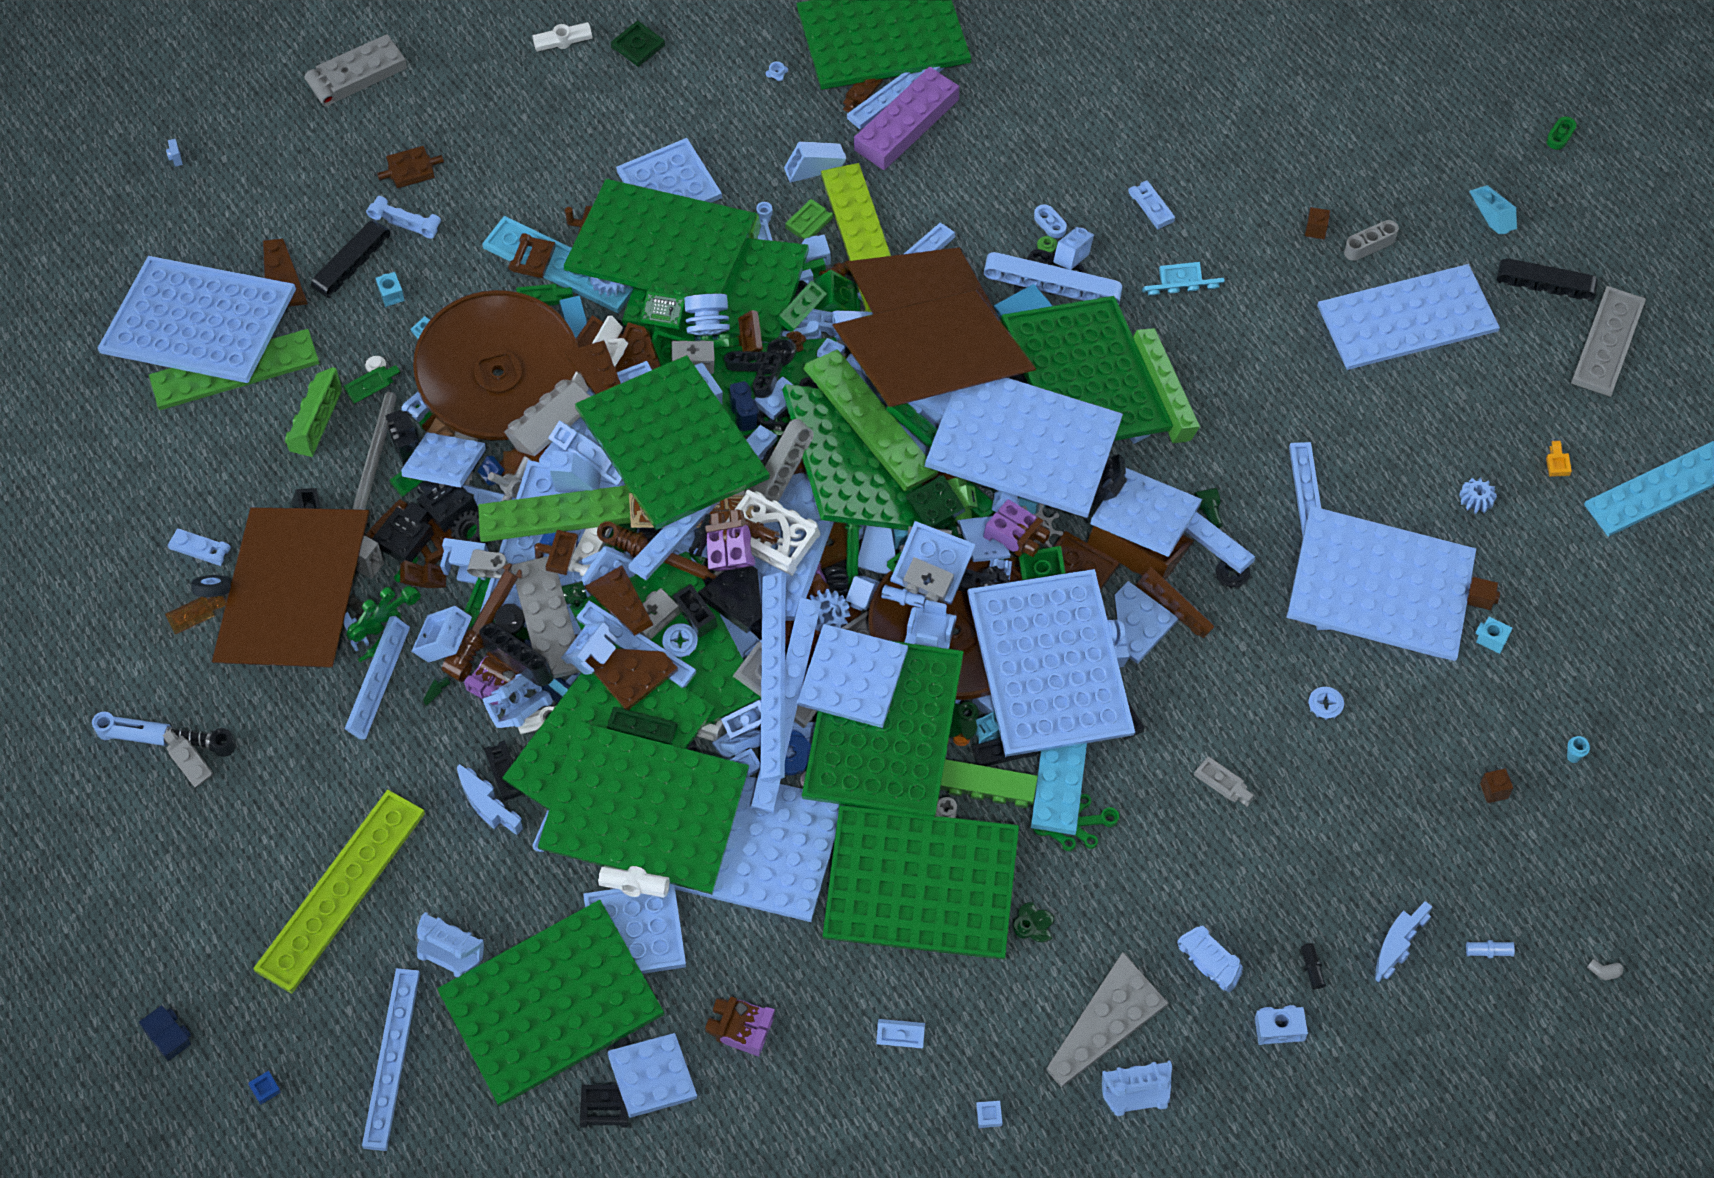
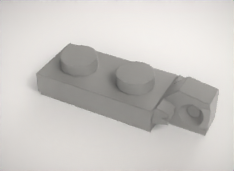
M169 730L162 735L169 744L166 749L195 788L214 775L213 771L188 739H185L184 736L178 738L173 730Z
M1207 757L1194 772V776L1233 802L1238 800L1248 807L1253 801L1254 795L1246 790L1247 786L1244 784V780L1210 757Z

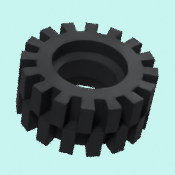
M466 511L464 516L461 514L458 516L459 521L455 520L453 522L456 524V527L452 526L451 530L454 533H451V537L455 540L485 543L486 546L488 545L487 542H481L479 513L474 511L469 513ZM473 525H477L476 533L468 539L467 533Z

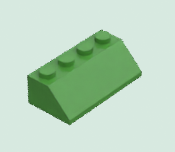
M332 367L316 374L314 380L310 382L307 396L302 399L301 409L298 415L294 416L292 429L287 432L285 437V443H287L290 452L313 457L342 392L336 368Z

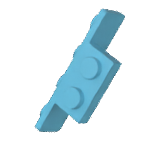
M1200 262L1165 265L1159 267L1161 285L1144 286L1142 293L1148 292V296L1159 295L1160 291L1167 290L1168 294L1178 293L1180 289L1187 288L1188 291H1197L1202 286H1207V289L1220 288L1219 285L1224 283V278L1202 280Z

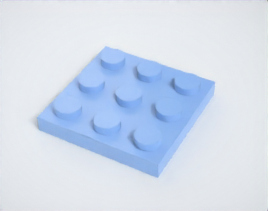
M427 432L402 468V476L461 488L485 452V443Z
M915 521L891 577V582L903 586V579L913 557L954 574V580L944 600L945 603L951 605L975 549V544ZM928 578L927 581H924V585L931 583V579Z
M675 1033L608 1051V1058L629 1118L697 1098Z

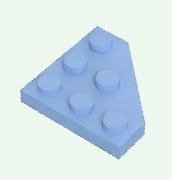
M1128 581L1115 594L1114 600L1117 620L1122 621L1125 628L1129 658L1138 664L1178 622V618Z

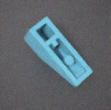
M1488 185L1470 190L1471 196L1490 228L1498 234H1507L1509 231L1517 229L1516 207Z

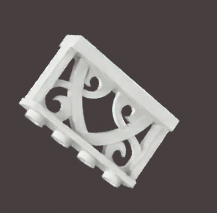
M747 490L746 495L735 510H742L745 518L755 523L779 522L783 532V538H779L777 541L778 549L776 550L771 548V543L766 541L763 544L760 542V538L754 539L751 537L752 555L793 576L797 570V565L815 540L821 535L818 524L812 519L808 518L806 520L792 509L787 510L775 500L772 502L767 500L760 492ZM755 505L760 508L759 512L751 510L753 518L749 519L746 516V511L750 506ZM798 529L807 533L803 540L798 542L791 541V538L798 539L801 537V534L795 533ZM791 546L797 547L792 556L789 557Z

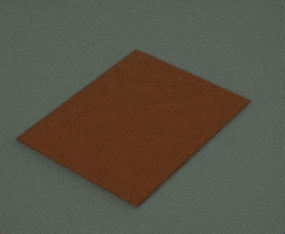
M960 247L846 261L873 314L977 289L998 317Z
M977 289L832 324L889 407L1036 370V367Z
M250 507L212 663L333 668L369 510Z

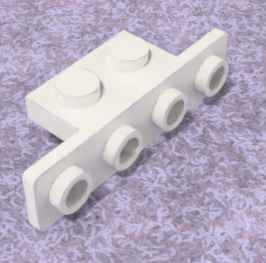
M608 316L593 343L605 341L615 367L620 357L624 354L628 343L624 338H618L623 327L613 316ZM576 371L572 381L576 382L587 392L589 387L586 385L583 377Z

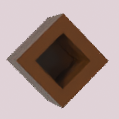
M1310 207L1305 232L1306 237L1325 240L1330 210Z
M1472 577L1467 605L1491 610L1493 604H1498L1499 601L1498 582Z
M1506 768L1484 773L1480 782L1487 803L1509 799L1513 790Z

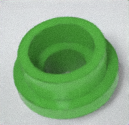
M1050 236L1041 237L1037 242V248L1053 253L1057 249V241Z

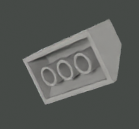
M566 379L561 380L555 385L553 391L544 394L539 399L540 402L535 406L527 408L521 418L512 421L504 433L517 451L536 456L552 442L548 438L559 421L571 426L581 417L575 409V403L591 396L576 382Z

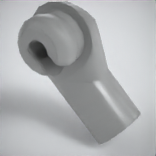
M1593 959L1587 967L1603 980L1619 978L1623 973V966L1617 962L1603 966Z

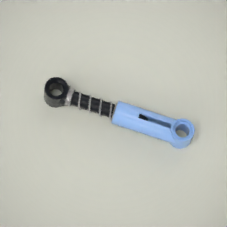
M109 712L97 713L92 719V725L96 734L103 740L120 739L167 746L168 743L162 735L169 730H173L178 738L184 736L194 747L207 748V750L209 749L221 757L231 755L236 748L231 732L225 728H219L214 732L203 734L201 731L199 733L192 732V730L182 731L181 728L180 730L172 729L170 724L115 717ZM227 741L225 744L219 745L221 742Z

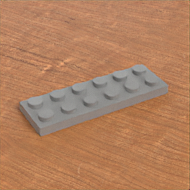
M1609 286L1606 287L1571 384L1611 397L1642 312L1645 298Z
M547 556L513 564L511 570L514 575H516L519 569L522 570V579L518 578L515 585L532 649L546 658L555 679L581 671L573 664H567L561 659L576 638L558 573L546 571L545 566L549 557Z

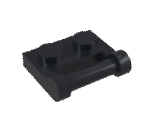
M582 1085L580 1128H587L588 1125H620V1128H628V1112L618 1085ZM588 1110H620V1116H588Z

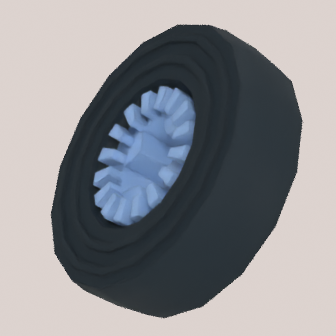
M221 575L201 576L193 579L191 582L192 593L200 597L222 596L229 593L231 588L230 579Z

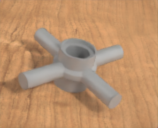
M524 456L515 475L506 474L502 477L493 472L489 473L488 480L499 484L505 493L501 501H508L513 497H517L528 460L532 461L530 458Z

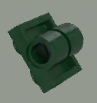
M944 475L906 495L907 500L922 523L932 528L944 529L955 521L956 516L965 512V507Z

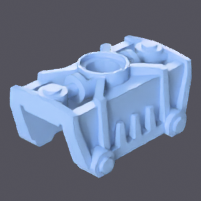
M520 673L515 675L514 679L499 687V689L491 692V695L482 699L497 728L520 727L525 723L524 720L541 707L549 706L553 702L549 692L542 690L541 686H537ZM535 689L537 692L530 698L524 697L527 694V690ZM513 692L516 694V700L514 703H512L509 699V696ZM498 701V705L490 704L492 702ZM501 708L506 709L504 717L499 719L497 715L500 714Z
M425 912L421 916L417 927V938L419 939L417 958L422 961L429 960L454 972L455 977H459L479 966L483 959L484 942L483 939L479 940L471 936L470 932H463L456 926L446 924L441 918L435 919Z
M1204 926L1196 927L1181 936L1177 942L1179 949L1190 956L1189 960L1193 961V964L1206 977H1210V980L1218 983L1223 991L1225 990L1230 993L1236 987L1242 975L1243 966L1240 964V959L1228 953L1209 935V931Z
M1171 1061L1160 1064L1152 1062L1147 1066H1133L1128 1069L1118 1067L1117 1070L1109 1072L1102 1071L1103 1097L1116 1116H1121L1125 1112L1153 1107L1166 1109L1170 1102Z

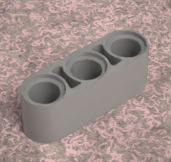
M1386 220L1350 236L1347 239L1344 250L1345 257L1349 260H1359L1392 245L1396 241L1399 230L1398 224L1392 220Z

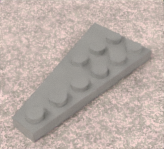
M1123 952L1047 1067V1072L1061 1088L1168 1006V1002Z

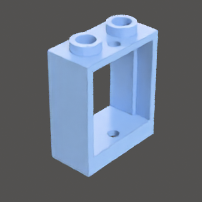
M456 606L427 615L411 652L427 662L456 654L472 617Z

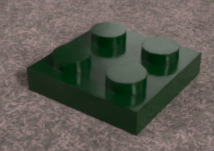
M638 20L611 41V47L637 67L665 46L664 39Z

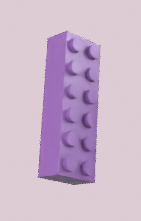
M929 66L854 136V151L882 170H885L959 100V85Z

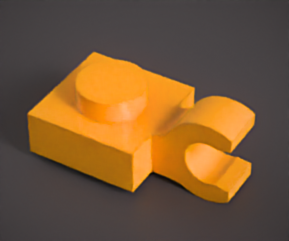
M1552 441V446H1549L1550 454L1546 457L1549 477L1570 476L1572 470L1569 453L1562 454L1561 441Z

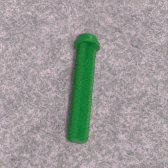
M847 523L845 526L848 529L846 571L849 577L848 589H850L854 576H858L859 529H862V526Z

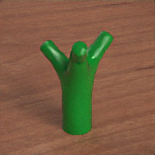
M382 636L367 650L366 654L358 658L359 662L369 657H374Z

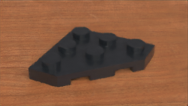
M1120 454L1112 457L1108 456L1092 506L1103 502V500L1107 501L1117 497L1127 482V478L1124 476L1126 474V467L1123 465L1125 459Z
M754 566L726 570L698 592L707 605L746 633L751 631L762 620L758 569Z

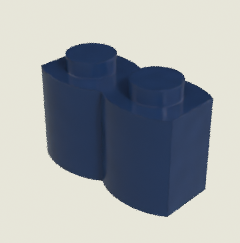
M745 381L731 384L729 397L730 409L735 414V422L738 429L742 432L757 428L758 414L757 404L751 398V388Z
M161 1005L139 1021V1024L165 1059L169 1061L191 1045L188 1039L191 1034L184 1025L178 1026L175 1022L178 1018L171 1008L166 1010Z

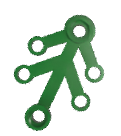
M407 586L401 591L402 596L388 605L395 596V592L390 587L384 588L380 592L382 600L378 606L372 599L363 603L362 609L364 612L358 622H354L348 627L347 638L354 642H359L367 634L377 635L384 629L381 623L388 622L389 617L396 616L399 619L402 615L396 609L404 602L409 606L415 604L420 599L421 594L415 587Z
M1081 794L1080 800L1085 798L1088 800V803L1082 804L1080 802L1078 815L1091 804V798L1087 794ZM1108 807L1103 810L1101 815L1078 817L1075 836L1084 842L1086 848H1096L1098 844L1097 837L1088 834L1080 826L1103 824L1106 827H1114L1118 824L1119 812L1115 808ZM1111 816L1114 820L1109 822L1106 820V817ZM1032 828L1037 835H1049L1063 844L1062 848L1065 851H1072L1075 848L1076 842L1072 837H1066L1059 832ZM1093 839L1095 843L1090 845L1087 843V840ZM1070 841L1073 843V845L1071 847H1067L1065 845V842Z

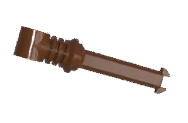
M603 522L597 528V536L602 542L623 551L627 550L633 558L649 543L648 538L643 532L634 533V531H629L627 528L624 529V527L613 522ZM613 528L614 535L607 539L605 535L607 529ZM671 553L664 561L668 565L704 580L708 577L716 578V575L710 573L708 567L675 553Z
M510 563L503 566V569H505L503 575L472 628L466 630L457 653L448 656L443 662L442 671L459 682H463L472 670V663L470 661H474L473 656H477L476 651L479 652L480 649L485 647L479 630L484 625L493 622L497 610L503 605L517 579H522V570L519 569L516 575L509 572L512 567Z

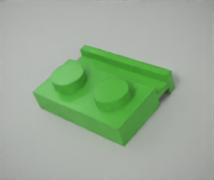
M810 199L785 223V228L799 238H810L815 236L833 219V213L827 212L823 206Z

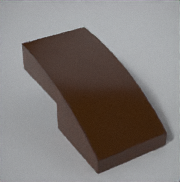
M403 561L400 564V583L424 588L446 587V575H444L440 566L431 563L421 566L409 561Z

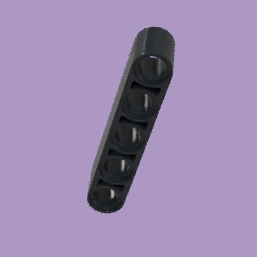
M370 220L314 276L311 281V288L326 298H331L330 295L336 292L344 284L343 282L349 279L357 271V268L370 258L369 255L372 252L375 253L384 244L382 242L385 239H389L390 230L375 220Z
M1507 258L1499 262L1497 282L1500 284L1503 282L1508 283L1507 285L1520 288L1523 286L1528 287L1527 289L1540 292L1543 290L1548 291L1550 294L1560 296L1563 294L1580 300L1583 298L1593 301L1596 297L1598 279L1590 274Z
M494 623L486 624L479 630L480 637L487 651L537 686H546L553 681L554 675L546 658Z

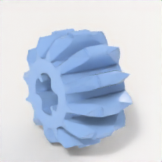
M1481 477L1478 481L1471 478L1469 483L1465 482L1460 491L1461 505H1467V511L1474 508L1475 514L1479 509L1485 513L1487 508L1491 509L1496 500L1495 486H1489V480L1482 482Z

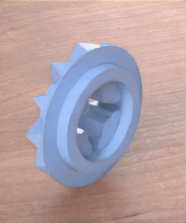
M675 624L665 631L662 642L666 651L682 658L683 656H690L691 652L696 650L698 638L695 630L689 625ZM679 633H681L683 640H687L682 643L681 648H679L678 643L674 642L680 637Z
M1320 687L1311 693L1308 704L1310 712L1313 711L1316 717H1323L1327 720L1328 718L1335 719L1337 715L1341 714L1344 700L1337 690L1330 687ZM1325 697H1327L1328 703L1332 704L1329 705L1327 710L1324 708V704H1320L1323 703Z

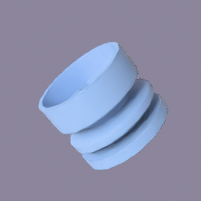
M702 294L684 298L685 312L695 314V317L686 319L687 324H695V326L686 328L687 334L713 336L730 330L728 324H720V322L729 321V316L719 315V312L728 309L726 294Z

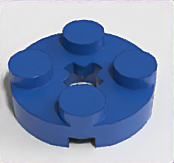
M792 730L787 751L789 748H793V752L796 755L791 758H787L786 755L785 775L789 776L801 774L806 770L811 750V744L800 732Z

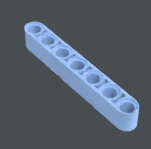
M993 252L987 255L984 275L989 279L1026 288L1035 284L1040 291L1082 301L1115 296L1118 305L1120 304L1122 284L1116 280Z

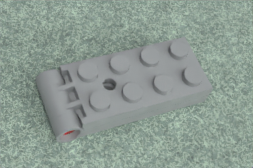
M386 34L317 65L316 69L309 70L304 78L322 105L326 107L406 69L407 66L405 58L389 35Z

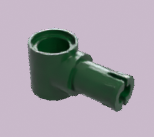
M1217 488L1195 492L1194 496L1202 499L1198 510H1202L1206 514L1210 523L1217 528H1221L1223 523L1218 511L1220 495Z
M579 581L561 586L566 605L571 604V607L575 610L581 609L584 605L583 600L587 599L583 582Z

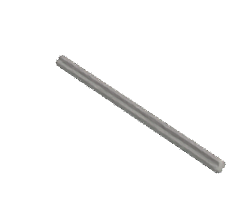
M386 392L384 395L352 509H366L388 430L385 415L393 412L396 402V394L393 392Z

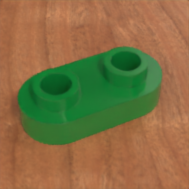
M1571 117L1559 118L1548 134L1547 145L1555 150L1563 149L1575 132L1577 126L1575 120Z

